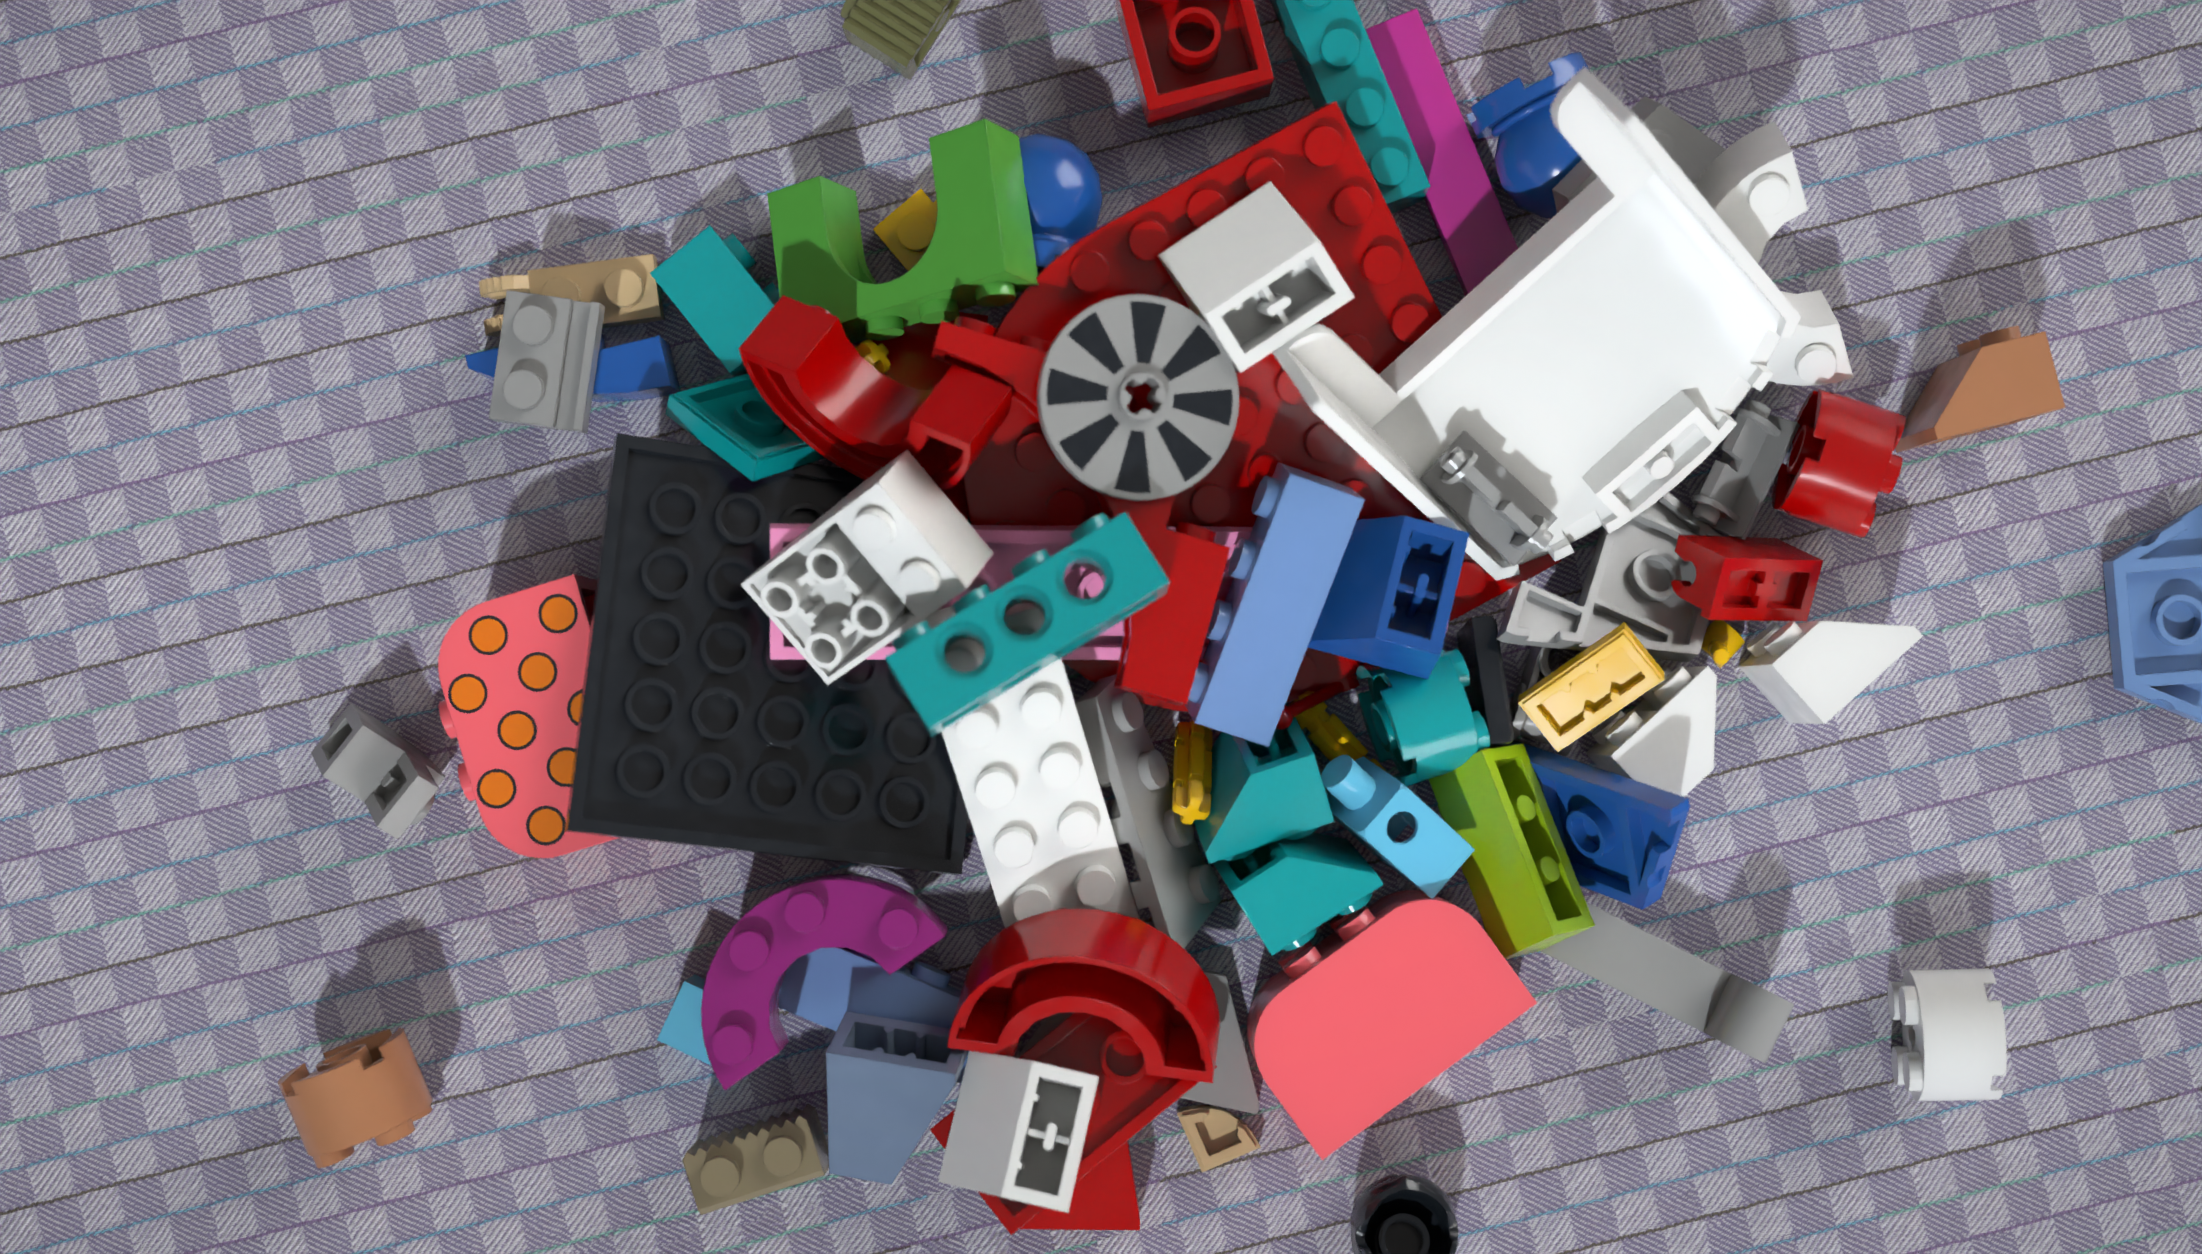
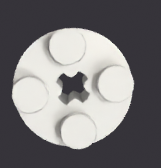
M1990 969L1906 970L1902 982H1889L1888 1008L1891 1020H1901L1903 1046L1892 1047L1891 1064L1893 1078L1896 1085H1905L1906 1090L1911 1092L1915 1101L1999 1100L2002 1097L2003 1090L1992 1085V1076H2006V1029L2001 1000H1987L1984 984H1997L1994 974Z

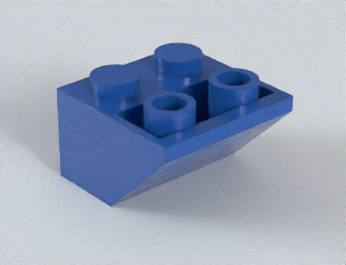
M1408 516L1357 520L1308 648L1428 679L1441 655L1470 533Z

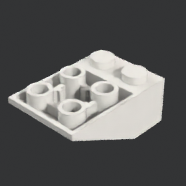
M906 450L856 487L796 539L787 544L779 553L747 577L740 585L824 682L829 685L893 641L900 634L968 589L994 552L911 453Z

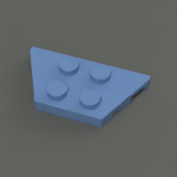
M2201 503L2103 562L2114 689L2202 724Z

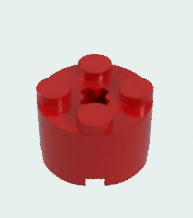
M1820 389L1818 391L1814 390L1805 400L1795 419V422L1799 423L1800 427L1792 441L1793 445L1787 464L1782 463L1776 474L1772 493V507L1788 515L1864 538L1875 516L1876 502L1874 501L1878 492L1890 494L1900 475L1903 459L1901 456L1892 454V451L1900 441L1905 427L1906 416L1834 392H1826Z

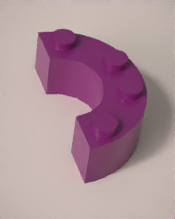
M830 874L812 877L787 886L757 904L733 926L722 941L708 970L703 989L701 1025L704 1044L711 1066L724 1090H727L777 1055L789 1042L779 1019V990L788 968L799 957L820 948L847 947L872 957L891 975L944 938L949 928L926 903L912 893L887 881L864 875Z

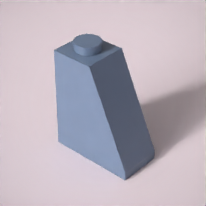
M845 1012L826 1051L829 1174L892 1185L955 1086L969 1051L947 1048L951 1029Z

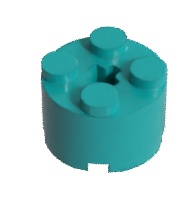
M1442 649L1441 655L1428 679L1368 663L1357 668L1356 680L1368 677L1369 691L1358 694V698L1373 748L1380 763L1390 759L1393 760L1400 773L1392 776L1406 787L1449 773L1463 765L1473 754L1490 747L1487 725L1478 711H1471L1463 688L1469 686L1470 676L1466 662L1458 649L1447 652Z

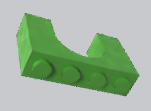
M982 119L929 138L937 198V222L934 235L918 263L901 277L886 283L878 284L875 281L865 261L856 191L822 176H817L767 193L780 298L784 295L804 304L817 305L826 309L832 315L839 317L846 337L851 343L864 339H894L904 334V327L920 322L927 324H939L941 321L950 322L959 316V310L975 305L995 307L1009 304L1016 299L1015 293L1024 291L1029 286H1037L1036 278L1038 272L1027 193L1024 184L1019 136L987 119Z

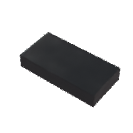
M1493 616L1471 617L1456 633L1459 652L1466 662L1470 676V684L1465 687V693L1471 711H1478L1487 725L1490 736V747L1487 749L1508 746L1515 738L1500 641L1497 640V622Z

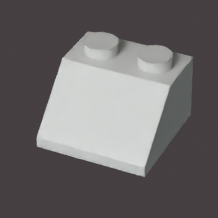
M1790 621L1783 627H1780L1777 623H1774L1759 633L1747 645V649L1752 655L1739 668L1788 723L1826 724L1921 639L1923 635L1915 626L1837 621L1795 623Z

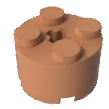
M399 1028L394 1034L391 1033L390 1029L382 1030L340 1045L323 1053L325 1059L316 1065L317 1070L309 1074L306 1064L303 1063L278 1080V1085L306 1152L309 1156L313 1157L317 1168H324L346 1159L355 1152L353 1146L372 1138L375 1139L377 1146L396 1142L415 1131L413 1121L426 1116L433 1110L431 1107L432 1096L404 1028Z

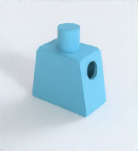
M1348 755L1338 756L1329 762L1323 770L1321 779L1324 787L1329 791L1326 795L1333 817L1375 857L1431 899L1437 895L1474 852L1475 849L1408 787L1364 756L1355 761ZM1407 825L1414 829V833L1406 841H1395Z

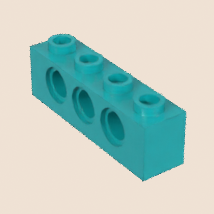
M1126 512L1109 521L1105 513L1093 517L1070 534L1074 542L1073 544L1053 556H1050L1046 549L1030 555L1012 568L1011 572L1015 577L1012 581L992 593L987 585L978 587L961 597L951 606L955 612L954 616L934 628H931L928 621L921 622L906 630L892 641L896 651L885 657L887 664L932 737L1167 593L1170 581ZM1089 568L1101 577L1104 587L1099 594L1092 598L1079 599L1072 596L1066 590L1064 579L1074 569ZM1021 603L1036 606L1042 612L1045 619L1042 627L1031 635L1024 636L1013 633L1004 622L1007 612L1013 606ZM961 639L974 640L985 651V657L981 665L970 672L956 671L945 661V655L950 645Z

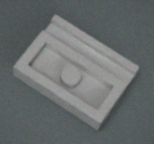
M507 290L489 419L495 422L587 434L605 306L598 302H581L568 298Z

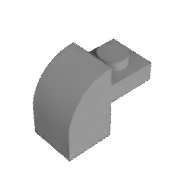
M353 703L349 704L311 752L321 775L364 801L376 826L396 839L400 838L410 824L415 825L428 814L434 803L435 793L439 789L438 786L445 779L441 770L426 755L396 731Z

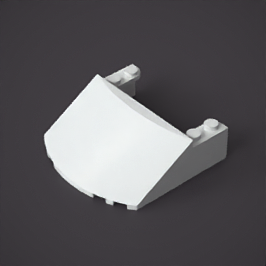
M1585 66L1560 89L1552 102L1550 112L1557 130L1598 176L1379 375L1333 330L1322 324L1312 325L1273 352L1309 407L1432 522L1470 533L1465 552L1496 581L1520 575L1519 564L1549 554L1554 561H1558L1573 554L1574 551L1570 543L1588 535L1601 526L1610 534L1648 509L1676 487L1710 455L1736 426V421L1730 415L1745 398L1751 387L1759 391L1763 390L1773 375V372L1766 366L1781 337L1792 339L1801 318L1799 313L1639 118ZM1463 430L1558 517L1547 529L1553 534L1551 542L1538 554H1534L1529 550L1515 566H1512L1420 480Z

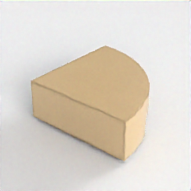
M1192 1105L1176 1110L1202 1172L1261 1148L1250 1127L1238 1116L1225 1109L1210 1105Z

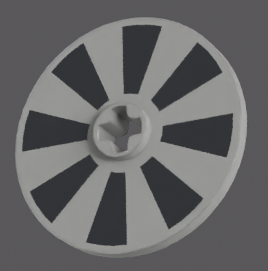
M1143 294L1123 295L1106 299L1090 306L1070 320L1057 334L1044 357L1040 369L1037 387V407L1042 430L1051 450L1064 468L1076 479L1091 489L1110 497L1122 500L1144 501L1177 494L1200 481L1214 468L1225 453L1236 427L1239 410V388L1232 360L1210 326L1201 317L1181 304L1169 299ZM1146 383L1151 388L1146 399L1153 407L1151 411L1144 408L1131 413L1126 407L1131 400V396L1125 390L1126 385L1136 387Z

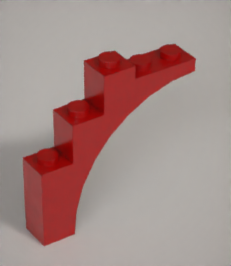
M956 317L955 324L941 321L931 357L951 366L955 364L977 374L993 376L1002 384L1012 387V399L1022 404L1040 421L1037 407L1038 379L1044 357L1052 342L1031 336H1021L1019 344L994 337L995 327L968 317ZM1126 385L1125 390L1131 396V400L1126 406L1129 410L1135 387ZM1093 490L1102 513L1106 514L1109 521L1124 512L1127 513L1170 581L1167 593L1123 620V639L1114 687L1174 705H1185L1188 703L1231 547L1214 543L1216 532L1198 525L1178 522L1175 531L1166 529L1175 494L1153 500L1132 501L1110 497Z

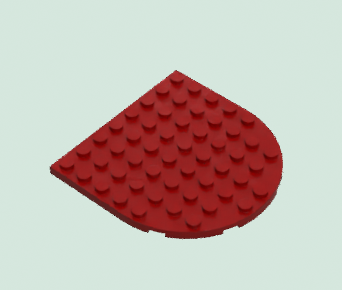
M1331 101L1102 224L1070 244L1038 272L1036 278L1037 286H1029L1021 292L1009 311L1001 318L993 336L1018 344L1021 336H1031L1053 342L1062 328L1076 315L1103 300L1123 295L1143 294L1169 299L1191 310L1157 255L1268 181L1272 182L1319 239L1354 296L1353 299L1315 324H1322L1333 330L1378 375L1438 322L1442 316L1337 102ZM1272 352L1241 373L1235 370L1239 388V410L1232 439L1219 462L1206 476L1191 487L1175 494L1167 526H1177L1178 522H1185L1201 527H1253L1258 516L1252 513V504L1256 490L1264 476H1273L1278 462L1352 488L1365 499L1357 520L1408 516L1431 523L1434 522L1309 407ZM1146 383L1135 387L1129 408L1131 413L1144 408L1151 411L1153 406L1146 399L1151 388ZM1012 399L1007 418L963 476L968 516L971 525L1080 526L1093 517L1103 514L1093 490L1076 479L1056 458L1045 438L1040 421L1022 404ZM1465 552L1449 622L1517 586L1522 580L1526 581L1562 560L1554 561L1549 554L1519 564L1520 575L1496 581ZM1307 647L1286 702L1298 700L1299 696L1308 690L1316 692L1334 682H1340L1342 679L1356 673L1359 666L1367 663ZM1062 660V662L1086 679L1096 683L1099 679L1115 675L1119 660ZM1133 693L1141 703L1188 712L1185 705H1174Z

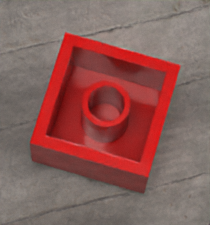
M1116 0V11L1147 128L1269 97L1274 75L1254 0Z

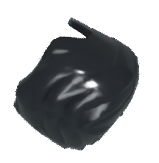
M1391 1174L1381 1178L1368 1186L1359 1195L1351 1213V1242L1354 1254H1455L1459 1245L1458 1224L1452 1202L1446 1192L1429 1179L1407 1174Z

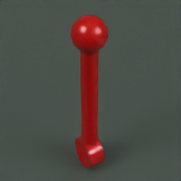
M1356 673L1342 679L1340 682H1334L1289 706L1285 705L1276 730L1288 728L1295 716L1342 692L1358 687L1360 684L1358 679L1356 680Z

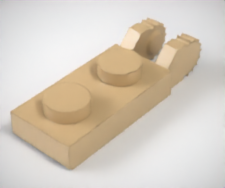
M654 254L527 270L528 275H505L479 281L480 296L484 298L505 299L507 290L568 298L581 302L601 303L605 306L602 328L665 320L661 287L650 274V272L658 267L657 257ZM503 314L484 320L486 336L499 337L501 335Z

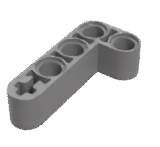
M1588 902L1586 904L1595 926L1540 950L1764 1063H1767L1795 1005Z

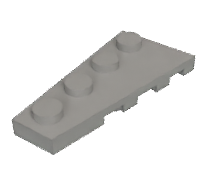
M1116 674L1099 679L1075 702L1099 785L1103 787L1112 786L1115 795L1112 807L1113 819L1110 821L1117 844L1127 843L1130 845L1140 879L1131 882L1130 886L1137 909L1149 907L1155 928L1185 948L1222 900L1219 894L1218 878L1213 868L1205 863L1194 838L1193 823L1192 825L1182 823L1180 815L1172 810L1173 788L1169 781L1168 766L1163 755L1158 750H1155L1143 723V710L1138 698L1132 692L1115 688Z

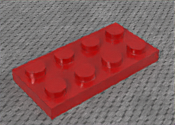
M1075 1012L1019 1057V1059L1099 1076L1075 1183L1200 1082L1147 1075L1143 1053L1132 1036L1111 1020L1085 1012ZM955 1109L930 1129L945 1150ZM978 1192L1010 1235H1013L1046 1208Z

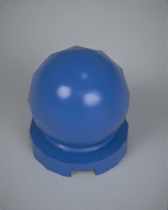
M1581 52L1571 53L1548 62L1553 74L1527 88L1524 87L1520 77L1510 81L1471 107L1472 112L1466 114L1477 138L1490 135L1498 138L1494 160L1501 186L1519 209L1546 219H1552L1557 214L1552 189L1582 160L1581 156L1557 130L1550 112L1552 102L1560 89L1584 66L1589 70Z
M1037 133L1019 138L1037 272H1039L1070 244L1096 229L1102 208V193L1099 174L1084 151L1066 139Z

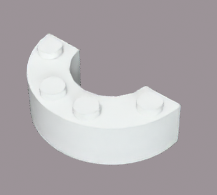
M1775 121L1750 132L1729 146L1709 165L1694 185L1758 264L1766 243L1787 221L1808 211L1792 150ZM1818 290L1799 294L1780 291L1801 318L1792 339L1781 337L1766 366L1773 372V375L1769 381L1785 385L1812 386L1836 383L1854 378L1839 323L1822 291Z

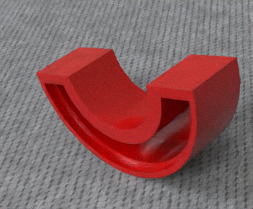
M784 295L739 347L747 373L763 399L777 416L798 437L822 456L864 480H867L904 451L908 450L942 491H945L962 479L1005 421L1011 408L1012 387L1002 384L993 376L977 374L955 364L950 367L932 390H920L902 385L888 375L879 372L858 353L846 337L839 317L832 315L820 306L807 305Z
M1082 908L1057 909L1036 914L1008 926L991 938L974 958L966 974L949 1033L947 1048L1013 1057L1020 1036L1034 1022L1056 1013L1085 1012L1111 1020L1132 1036L1143 1053L1147 1075L1213 1083L1220 1035L1219 1007L1214 990L1200 965L1182 946L1163 932L1138 918L1103 910Z

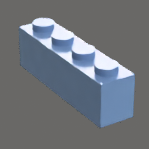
M1279 462L1272 477H1263L1256 490L1252 504V513L1258 516L1249 539L1241 538L1232 553L1228 575L1234 578L1225 601L1217 600L1215 602L1206 634L1210 641L1202 662L1198 663L1188 703L1185 704L1195 723L1269 747L1365 500L1352 488Z
M847 947L820 948L799 957L788 968L779 990V1008L834 1031H837L846 1011L951 1029L962 990L948 985L951 978L950 974L926 963L916 961L913 969L902 966L890 975L872 957ZM968 1055L956 1081L958 1083H962Z

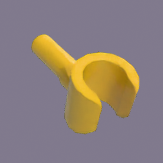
M1714 620L1706 629L1701 649L1721 669L1744 645L1745 641L1728 623L1723 620Z

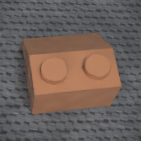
M2013 326L1978 336L1979 339L1957 345L1959 356L1936 367L1907 416L1902 436L1895 448L1896 453L2018 423L2066 408L2046 331L2022 337L2019 326Z

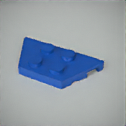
M1513 740L1508 746L1524 744L1579 886L1641 910L1661 899L1690 809L1689 798Z

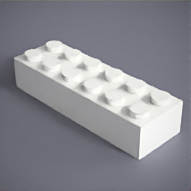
M1028 603L1013 606L1004 618L1006 626L1013 633L1024 636L1037 632L1045 621L1042 612L1036 606ZM951 606L940 609L919 623L928 621L931 628H934L954 616L955 612ZM961 639L950 645L945 655V661L956 671L970 672L981 665L985 657V651L976 641ZM1062 659L1057 660L942 731L1005 928L1027 917L1057 909H1095L1140 919Z

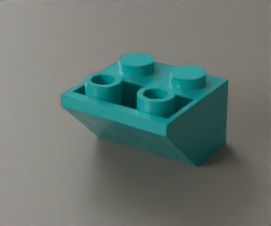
M1295 717L1288 728L1284 730L1275 729L1269 747L1221 731L1211 751L1210 815L1205 820L1195 819L1193 821L1209 864L1222 859L1233 861L1245 858L1258 847L1284 838L1289 840L1301 839L1314 833L1318 827L1334 822L1314 753Z
M1312 833L1307 837L1295 840L1284 838L1258 847L1252 854L1239 860L1227 861L1222 859L1213 862V865L1272 956L1282 949L1291 951L1303 946L1314 937L1318 926L1337 914L1343 916L1359 910L1369 902L1372 897L1371 892L1384 885L1374 869L1347 839L1319 833Z

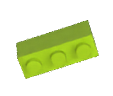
M1524 744L1481 750L1473 754L1457 769L1429 779L1442 818L1475 849L1462 864L1461 869L1468 881L1483 920L1485 932L1505 959L1538 952L1595 926Z

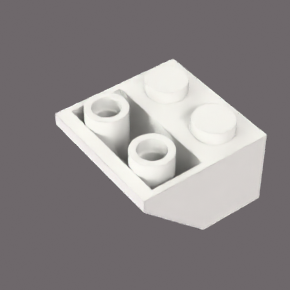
M1271 181L1266 182L1157 255L1191 310L1210 326L1232 360L1234 369L1240 373L1354 298L1319 239Z
M1679 666L1673 671L1668 667L1663 668L1665 680L1641 695L1644 700L1626 715L1619 710L1606 719L1593 732L1592 736L1597 743L1586 754L1600 769L1685 797L1714 770L1717 675L1708 666Z
M969 1051L938 1182L1069 1213L1099 1076L1025 1059Z

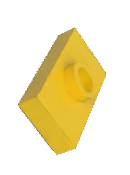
M1624 622L1520 694L1518 704L1554 749L1559 752L1665 680V673Z

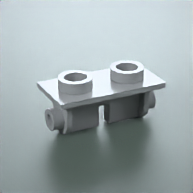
M1748 399L1743 409L1736 408L1733 416L1736 418L1737 424L1724 441L1721 448L1724 453L1720 461L1715 460L1700 493L1695 494L1692 502L1697 505L1692 516L1707 523L1716 531L1744 540L1800 427V424L1797 422L1769 415L1771 409L1755 400Z
M1464 430L1420 478L1428 488L1512 566H1515L1529 550L1534 554L1541 552L1553 538V534L1547 529L1558 517Z

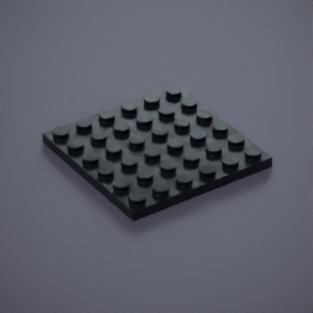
M617 433L613 444L565 832L951 875L962 874L968 811L942 731L933 737L930 735L890 670L886 660H864L829 685L824 682L806 660H770V618L740 585L770 559V523L813 524L863 483L864 479L853 475L843 468L808 463L751 481L708 447Z

